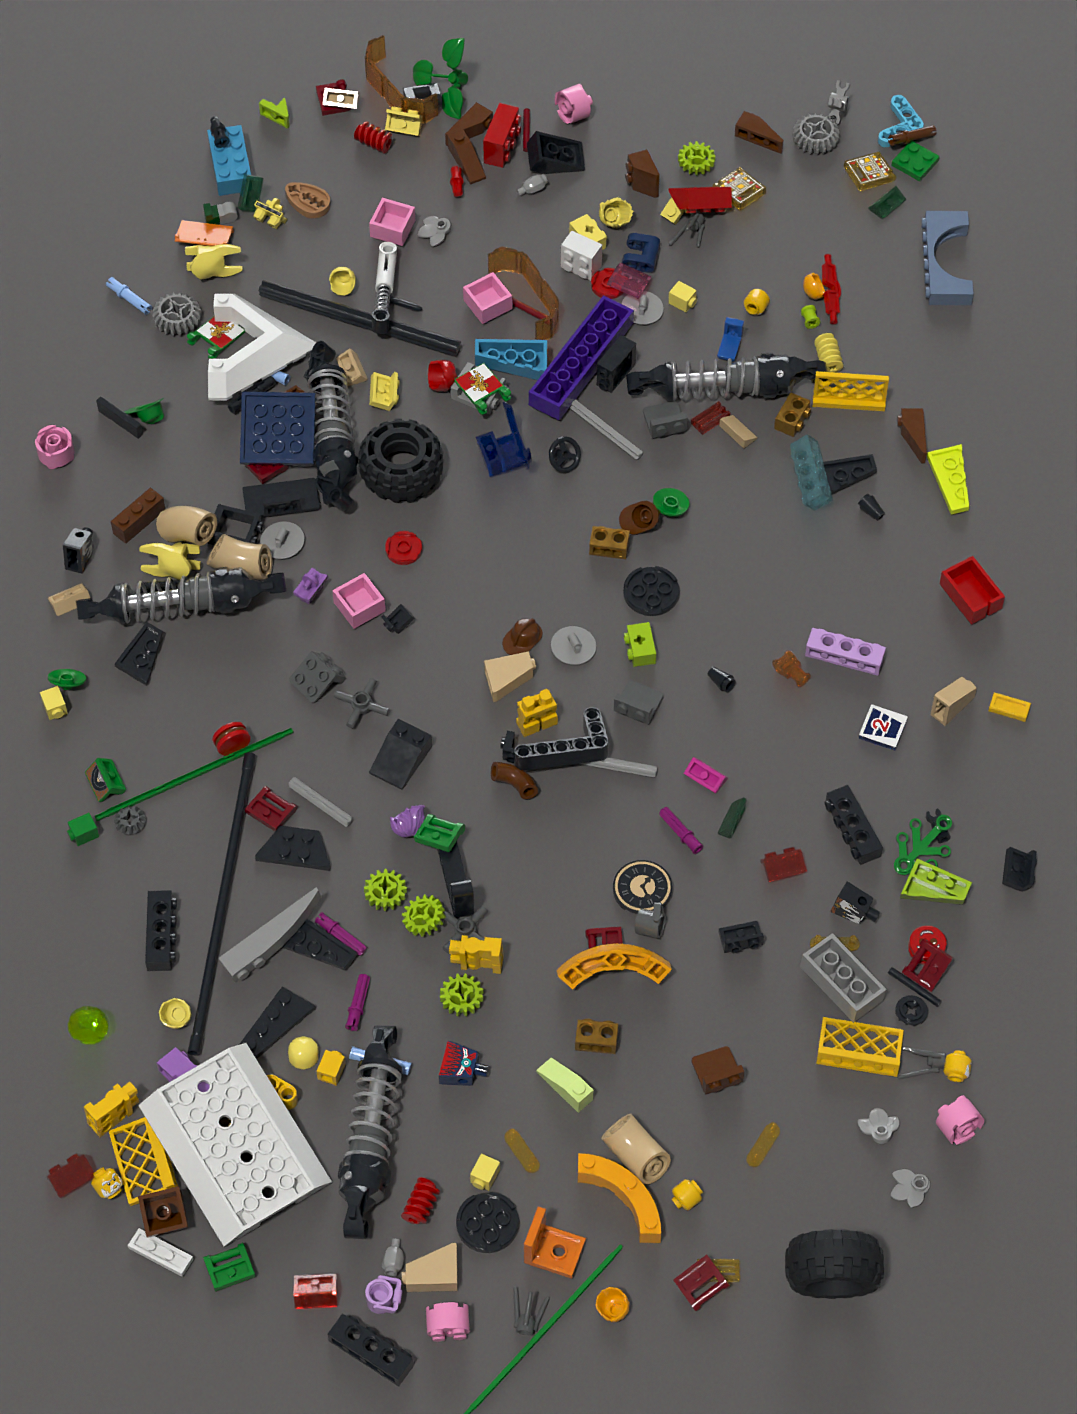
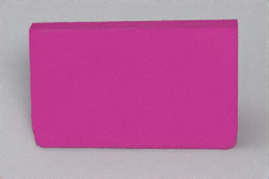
M695 757L692 758L683 773L715 794L728 779L727 776Z

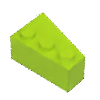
M917 858L900 898L963 905L972 882Z

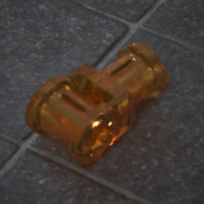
M786 650L779 659L772 661L774 669L787 679L791 677L797 682L796 685L798 687L804 686L811 677L809 673H805L800 668L801 662L789 650Z

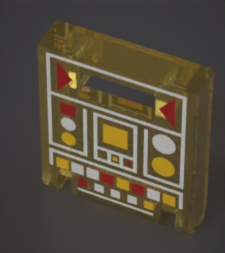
M880 152L849 159L844 162V169L859 191L896 180V175ZM857 167L864 177L860 178L856 173Z
M741 167L720 179L718 183L713 184V187H732V205L739 210H742L766 194V187ZM753 189V193L745 198L742 197V195Z

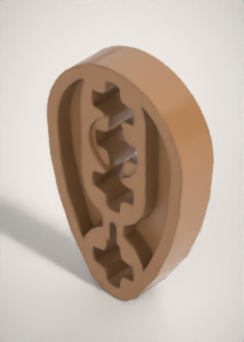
M291 182L286 185L285 194L288 202L307 218H320L330 210V196L324 189L307 183Z

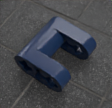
M630 233L626 245L630 249L642 251V254H624L621 263L622 267L632 271L653 272L659 251L660 239L652 235Z

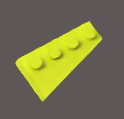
M962 444L927 452L926 457L950 514L968 511L969 500L965 481Z

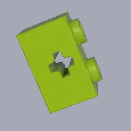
M650 623L627 625L624 641L625 644L629 645L627 655L628 660H632L633 667L656 664V650Z

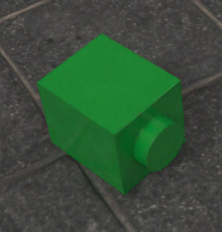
M86 813L68 822L69 830H67V834L71 841L75 840L77 846L99 837L98 829L90 813Z

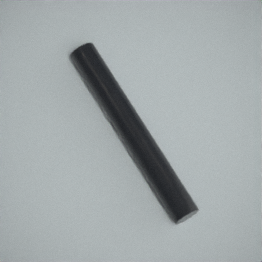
M893 967L889 969V975L936 1007L941 1004L942 1000Z

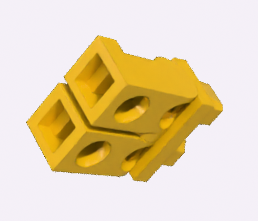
M128 1082L121 1088L117 1083L113 1086V1090L108 1091L105 1098L97 1104L93 1105L89 1102L84 1106L87 1124L99 1137H102L120 1123L126 1115L129 1117L133 1114L132 1107L139 1103V1098L136 1095L138 1091L134 1085Z

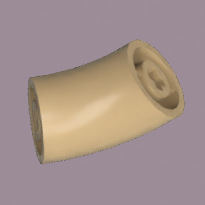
M175 506L165 509L159 514L156 526L160 536L166 541L172 543L186 541L202 546L213 537L217 527V518L215 514L204 509L192 506Z
M223 534L213 547L208 557L207 565L214 569L220 567H228L229 569L242 567L253 578L264 580L272 571V555L269 547L265 544L243 542Z
M627 1114L619 1119L602 1136L604 1143L643 1184H651L660 1179L670 1165V1155L651 1137L632 1114Z

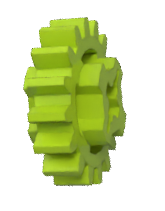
M698 141L695 144L689 142V146L683 145V149H680L678 154L679 167H683V171L689 170V174L695 172V175H698V172L705 174V170L710 171L711 167H714L715 162L714 150H710L711 146L705 147L704 142L700 145Z
M384 869V873L377 870L376 876L370 874V880H365V899L369 900L370 906L375 904L376 910L380 906L383 907L384 911L387 910V907L394 910L395 904L400 906L401 900L406 899V881L402 880L401 874L395 876V870H392L391 873H388L387 869ZM385 886H387L386 894H384Z
M424 894L423 899L416 896L415 902L410 900L411 905L404 907L407 912L402 913L404 917L402 922L406 929L412 932L414 936L419 933L423 937L425 932L431 935V930L438 931L436 926L443 925L441 919L445 918L443 913L445 909L439 899H435L433 895L428 898Z
M466 973L463 977L456 974L455 979L449 976V983L444 981L443 988H440V1002H443L444 1009L449 1007V1014L453 1013V1011L456 1012V1016H459L460 1013L467 1016L468 1011L474 1014V1007L480 1008V1002H483V988H480V981L475 982L474 976L468 979Z

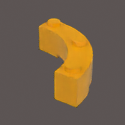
M607 944L587 949L573 956L557 969V975L572 989L594 973L603 970L629 969L637 971V973L645 975L659 984L672 968L670 963L663 957L645 948L628 944Z
M578 1153V1182L602 1188L605 1187L614 1192L630 1208L635 1217L639 1232V1243H661L659 1213L651 1194L644 1184L633 1173L614 1161L596 1155Z

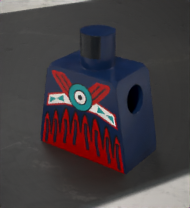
M448 1041L439 1072V1084L473 1085L475 1075L487 1077L489 1065L478 1063L479 1054L477 1051Z

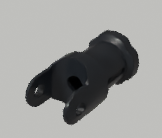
M213 116L210 119V132L214 136V144L216 147L224 148L230 142L226 136V128L217 116Z

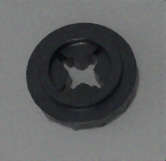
M908 995L902 997L897 1002L895 1014L898 1020L904 1022L905 1025L915 1026L919 1023L922 1024L925 1018H927L928 1008L921 998ZM908 1008L911 1010L916 1009L915 1015L912 1013L907 1014Z

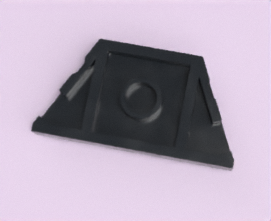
M280 825L255 855V861L326 871L331 869L318 830Z

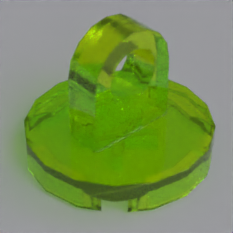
M80 1007L71 1013L68 1020V1031L71 1037L81 1041L80 1043L83 1044L100 1042L104 1039L109 1029L107 1016L97 1007Z

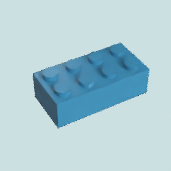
M242 126L225 127L226 136L230 142L224 148L215 146L214 136L211 135L210 130H207L219 196L253 191Z

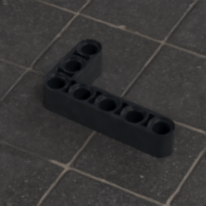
M594 707L585 709L583 729L586 737L519 745L515 748L514 765L520 770H532L605 760L608 756V737L600 710Z
M456 841L450 852L437 849L453 915L456 918L474 915V894L470 878L466 879Z

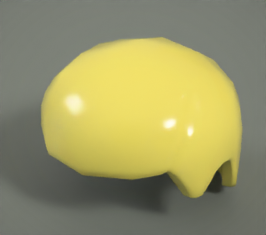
M347 267L334 269L329 277L331 290L337 295L345 296L350 294L356 284L354 272Z
M172 998L163 1002L159 1010L160 1020L171 1029L184 1027L189 1023L192 1015L190 1006L184 1000Z
M302 1036L292 1040L288 1047L289 1062L295 1068L307 1069L317 1063L319 1050L317 1043L312 1038Z

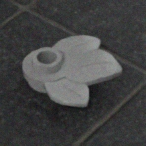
M427 217L423 220L425 225L418 231V237L430 238L431 246H437L443 242L445 235L450 232L451 223L446 218Z
M874 1108L870 1112L868 1119H858V1127L864 1134L871 1135L876 1143L884 1144L889 1141L892 1132L899 1128V1119L897 1116L888 1117L887 1113L881 1108Z
M908 1169L897 1170L892 1173L898 1184L893 1188L891 1197L898 1201L907 1200L910 1208L920 1205L923 1202L924 1194L930 1188L929 1179L923 1174L915 1175ZM916 1183H921L923 1187H917Z

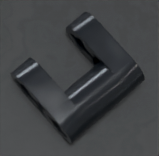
M437 82L403 88L407 110L417 111L416 101L431 99L433 108L442 107V98Z

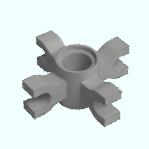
M840 80L836 82L837 92L831 93L828 107L832 108L829 118L831 119L833 115L836 116L837 124H840L841 121L840 112H845L849 97L845 96V93L850 87V83L847 82L846 87L841 88Z

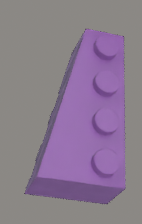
M176 1047L157 1062L159 1072L169 1082L197 1067V1065L190 1061V1058L184 1051L180 1052ZM201 1082L197 1086L201 1092H206L210 1088L206 1082Z

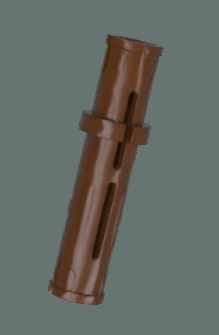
M934 125L910 131L903 130L901 133L889 135L888 139H893L888 140L891 146L900 143L908 144L913 140L935 136L937 132L932 131L937 130Z

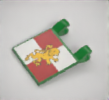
M214 316L196 331L188 333L187 338L189 340H187V343L193 346L201 337L213 346L208 349V358L216 359L225 348L246 333V331L234 322L215 321Z
M485 363L454 379V382L475 405L481 415L487 413V404L484 400L499 392L504 401L511 399V391L499 381Z

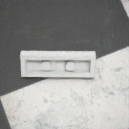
M140 1228L128 1244L130 1250L183 1277L193 1261V1256L155 1236L147 1238L145 1231Z

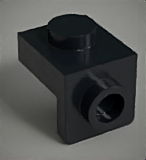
M402 604L388 617L384 614L381 616L385 621L383 625L390 632L393 630L398 634L415 619Z
M507 730L506 737H502L500 749H502L503 760L514 763L515 749L513 747L515 732Z

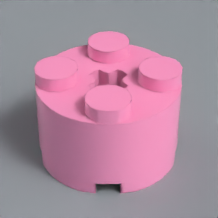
M581 84L563 89L555 94V105L558 104L559 106L557 112L564 123L571 124L590 116V105L593 104L591 96L586 94Z
M49 425L38 432L35 445L41 463L49 469H55L66 465L74 459L72 437L66 428Z
M964 1095L958 1097L949 1106L946 1104L939 1108V1116L936 1120V1125L951 1144L955 1142L956 1145L971 1139L975 1135L974 1130L977 1127L981 1129L984 1124L982 1115Z
M448 1302L434 1304V1309L431 1310L429 1306L426 1307L427 1335L432 1337V1341H445V1337H454V1340L466 1339V1334L470 1332L467 1304L463 1303V1307H458V1303Z

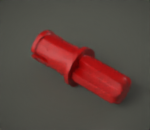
M453 166L450 169V184L452 185L454 196L458 197L463 194L462 185L464 180L461 175V167H459L458 171V166Z

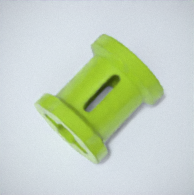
M814 305L803 307L801 315L805 319V327L813 329L819 326L820 318L816 315V307Z

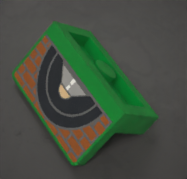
M97 758L85 771L98 802H103L110 793L122 795L126 791L112 759Z

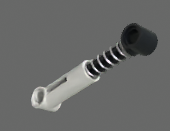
M383 242L379 246L375 285L377 297L375 310L372 312L371 326L373 332L377 334H384L389 331L390 314L388 308L390 294L393 291L397 247L392 242Z

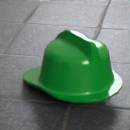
M164 398L124 411V413L135 412L142 422L146 424L156 423L164 418L161 400Z

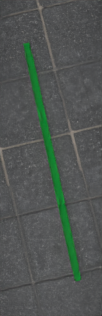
M292 728L271 735L95 815V819L99 821L118 813L121 808L124 809L128 805L132 807L241 758L245 753H252L294 733Z
M621 1244L611 1252L478 1396L464 1414H471L511 1370L516 1367L523 1357L614 1260L615 1256L623 1249Z

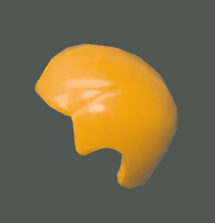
M810 273L804 278L803 289L808 297L814 300L823 298L825 289L818 274Z
M608 1287L598 1294L595 1305L600 1315L606 1321L618 1322L624 1319L629 1312L630 1302L619 1288Z

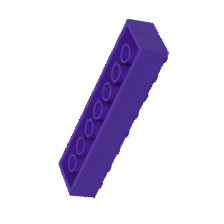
M603 295L530 389L528 405L560 420L597 372V363L616 340L621 335L624 336L633 325L634 310Z

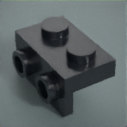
M1013 847L1006 849L1002 884L1021 892L1031 887L1035 882L1034 872L1037 864V851L1031 850L1025 853Z
M758 921L727 926L718 930L724 953H735L745 948L755 949L763 945L764 935L760 931Z

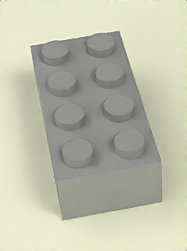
M833 933L802 955L800 967L853 1023L883 1002L887 989Z

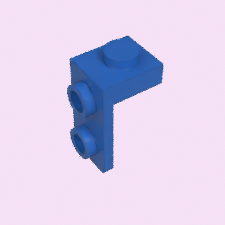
M726 317L724 335L717 354L718 358L724 360L730 358L732 361H735L743 335L744 321Z

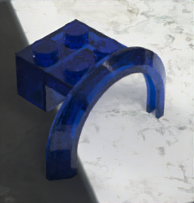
M503 402V408L511 434L496 439L493 431L476 437L479 452L490 477L523 465L526 470H529L532 463L530 449H525L516 424L513 408Z

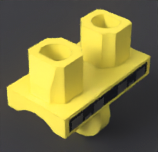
M279 199L267 200L266 205L259 201H256L254 204L256 211L253 217L257 221L263 222L265 217L269 216L270 219L267 224L274 229H277L281 222L286 223L287 218L280 212L283 210V206L280 205Z

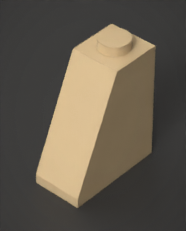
M529 651L484 661V671L493 702H497L533 678V670L536 669L534 658H530Z
M960 677L934 695L931 716L946 726L975 698L977 688L971 681Z
M451 1243L407 1263L406 1272H402V1285H406V1291H457V1243Z

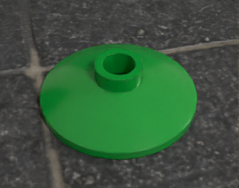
M663 488L654 494L653 504L664 515L679 516L688 510L689 499L678 489Z
M58 669L48 674V681L60 686L62 689L69 690L72 687L84 684L86 676L77 670Z

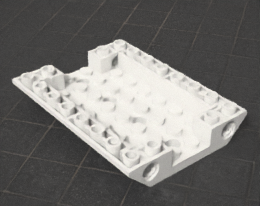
M247 1043L224 1050L160 1087L139 1104V1108L223 1247L259 1227L262 1221L294 1202L297 1204L332 1183ZM206 1082L210 1088L206 1092H201L197 1088L198 1084ZM222 1117L230 1119L231 1124L228 1127H222L219 1124V1120ZM244 1152H249L253 1157L248 1163L243 1162L240 1158ZM269 1187L273 1189L274 1195L271 1198L264 1197L262 1195L264 1188Z

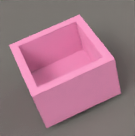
M382 198L369 223L370 237L403 246L416 221L415 207Z
M494 272L463 287L464 302L482 324L512 309V295Z
M365 573L332 590L334 604L353 629L385 612V599Z

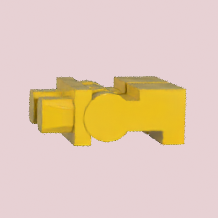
M544 689L534 696L524 697L521 701L517 702L519 716L516 718V723L523 737L539 732L540 727L544 730L558 724L557 704L548 689Z
M462 935L461 941L450 940V962L461 964V970H467V968L477 970L483 967L493 969L495 974H501L504 957L502 938L485 937L484 941L475 937L468 938V936Z

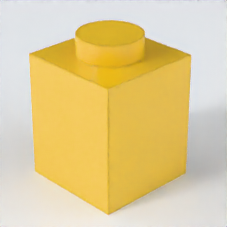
M325 1050L317 1069L318 1080L337 1086L346 1065L345 1056L338 1051L331 1052Z

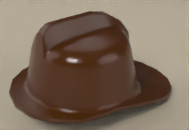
M647 500L640 501L625 507L621 511L619 524L622 529L630 531L629 534H638L655 527L661 512L652 502Z
M534 618L518 620L503 638V649L509 655L530 651L542 638L543 632L541 627L535 622Z

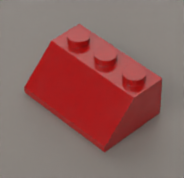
M732 187L669 188V193L678 209H686V213H696V209H700V212H711V209H714V212H725V208H732Z

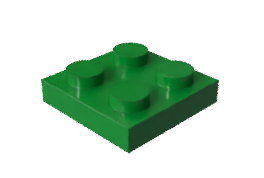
M910 141L892 160L891 166L920 182L937 164L940 156L914 141Z

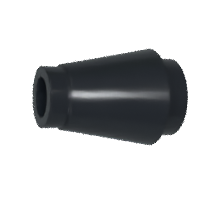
M866 494L858 502L860 509L877 521L885 514L873 495Z
M712 667L708 671V676L721 691L729 692L735 686L736 681L733 675L716 667Z

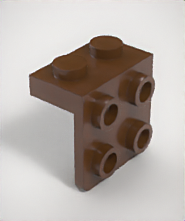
M728 1046L694 1056L691 1060L705 1095L743 1082L744 1069L742 1065L737 1066Z

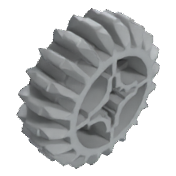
M808 113L807 117L802 116L801 120H798L794 126V142L797 144L798 149L803 148V152L809 151L810 154L813 152L816 155L819 152L824 154L826 151L830 152L832 148H835L839 141L838 126L834 119L829 118V115L824 117L823 114L816 115L814 113L811 116Z
M173 292L171 296L166 294V298L160 297V302H156L155 307H153L155 325L159 327L160 332L164 331L166 335L169 333L172 336L175 334L181 336L182 333L188 334V330L194 331V327H198V322L201 319L199 304L195 301L194 297H189L188 293L184 296L181 292L178 295Z

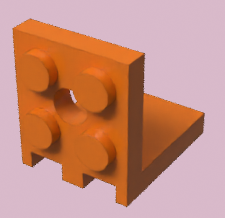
M538 1207L524 1242V1263L572 1279L586 1238L547 1226L546 1209ZM555 1248H562L565 1253L562 1256H556L553 1250Z

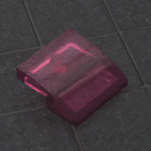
M619 263L608 280L607 285L639 299L649 284L651 276L623 263Z

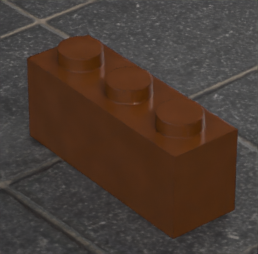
M150 487L110 521L113 534L127 544L165 510L164 498Z

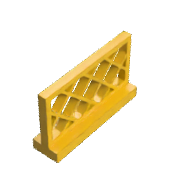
M816 371L812 407L885 411L889 376ZM819 378H825V379H828V380L825 381V382H823V381L820 380ZM876 382H884L880 385L876 384ZM834 383L836 385L835 387L832 388L829 386ZM852 384L854 388L849 389L847 386ZM871 386L872 389L867 390L866 387Z
M823 1017L816 1064L897 1077L904 1030ZM826 1024L833 1025L838 1030L830 1033L826 1029ZM852 1028L858 1033L851 1037L846 1030ZM870 1031L875 1032L878 1037L871 1040L866 1033ZM840 1033L847 1039L842 1043H839L834 1038ZM888 1035H896L898 1040L891 1043L886 1037ZM862 1036L867 1043L860 1047L854 1040ZM831 1040L835 1047H824L823 1043ZM880 1040L887 1045L881 1050L875 1045ZM851 1043L856 1050H845L844 1046ZM871 1046L876 1053L868 1054L864 1050ZM891 1049L896 1058L886 1057L884 1053Z
M145 1117L109 1130L130 1206L139 1203L138 1197L133 1199L131 1194L135 1186L144 1189L141 1195L149 1194L147 1193L148 1191L153 1193L178 1186L170 1157ZM145 1124L146 1131L143 1136L134 1133L138 1126ZM122 1132L128 1134L123 1144L116 1141L115 1135ZM132 1136L140 1139L136 1149L127 1146ZM144 1142L151 1144L152 1147L148 1155L140 1152ZM125 1149L133 1152L128 1162L121 1158ZM137 1154L145 1158L140 1168L132 1164ZM150 1160L157 1164L153 1173L145 1170ZM130 1167L138 1170L134 1180H130L126 1176ZM142 1173L151 1176L146 1186L137 1183ZM155 1178L162 1182L163 1188L158 1190L150 1189Z

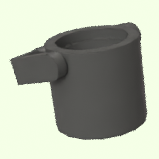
M654 902L653 911L642 908L639 910L635 921L636 934L657 939L661 938L664 934L666 915L661 902Z

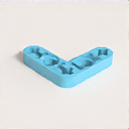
M902 95L893 96L890 105L901 123L879 133L878 144L882 147L891 146L887 140L888 136L897 134V131L923 128V121ZM909 113L911 116L904 117L902 114Z

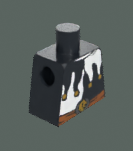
M84 527L82 530L74 528L65 540L63 554L66 570L83 574L93 551V531L90 528Z
M848 881L830 912L857 924H860L864 917L875 922L880 911L870 907L873 897Z

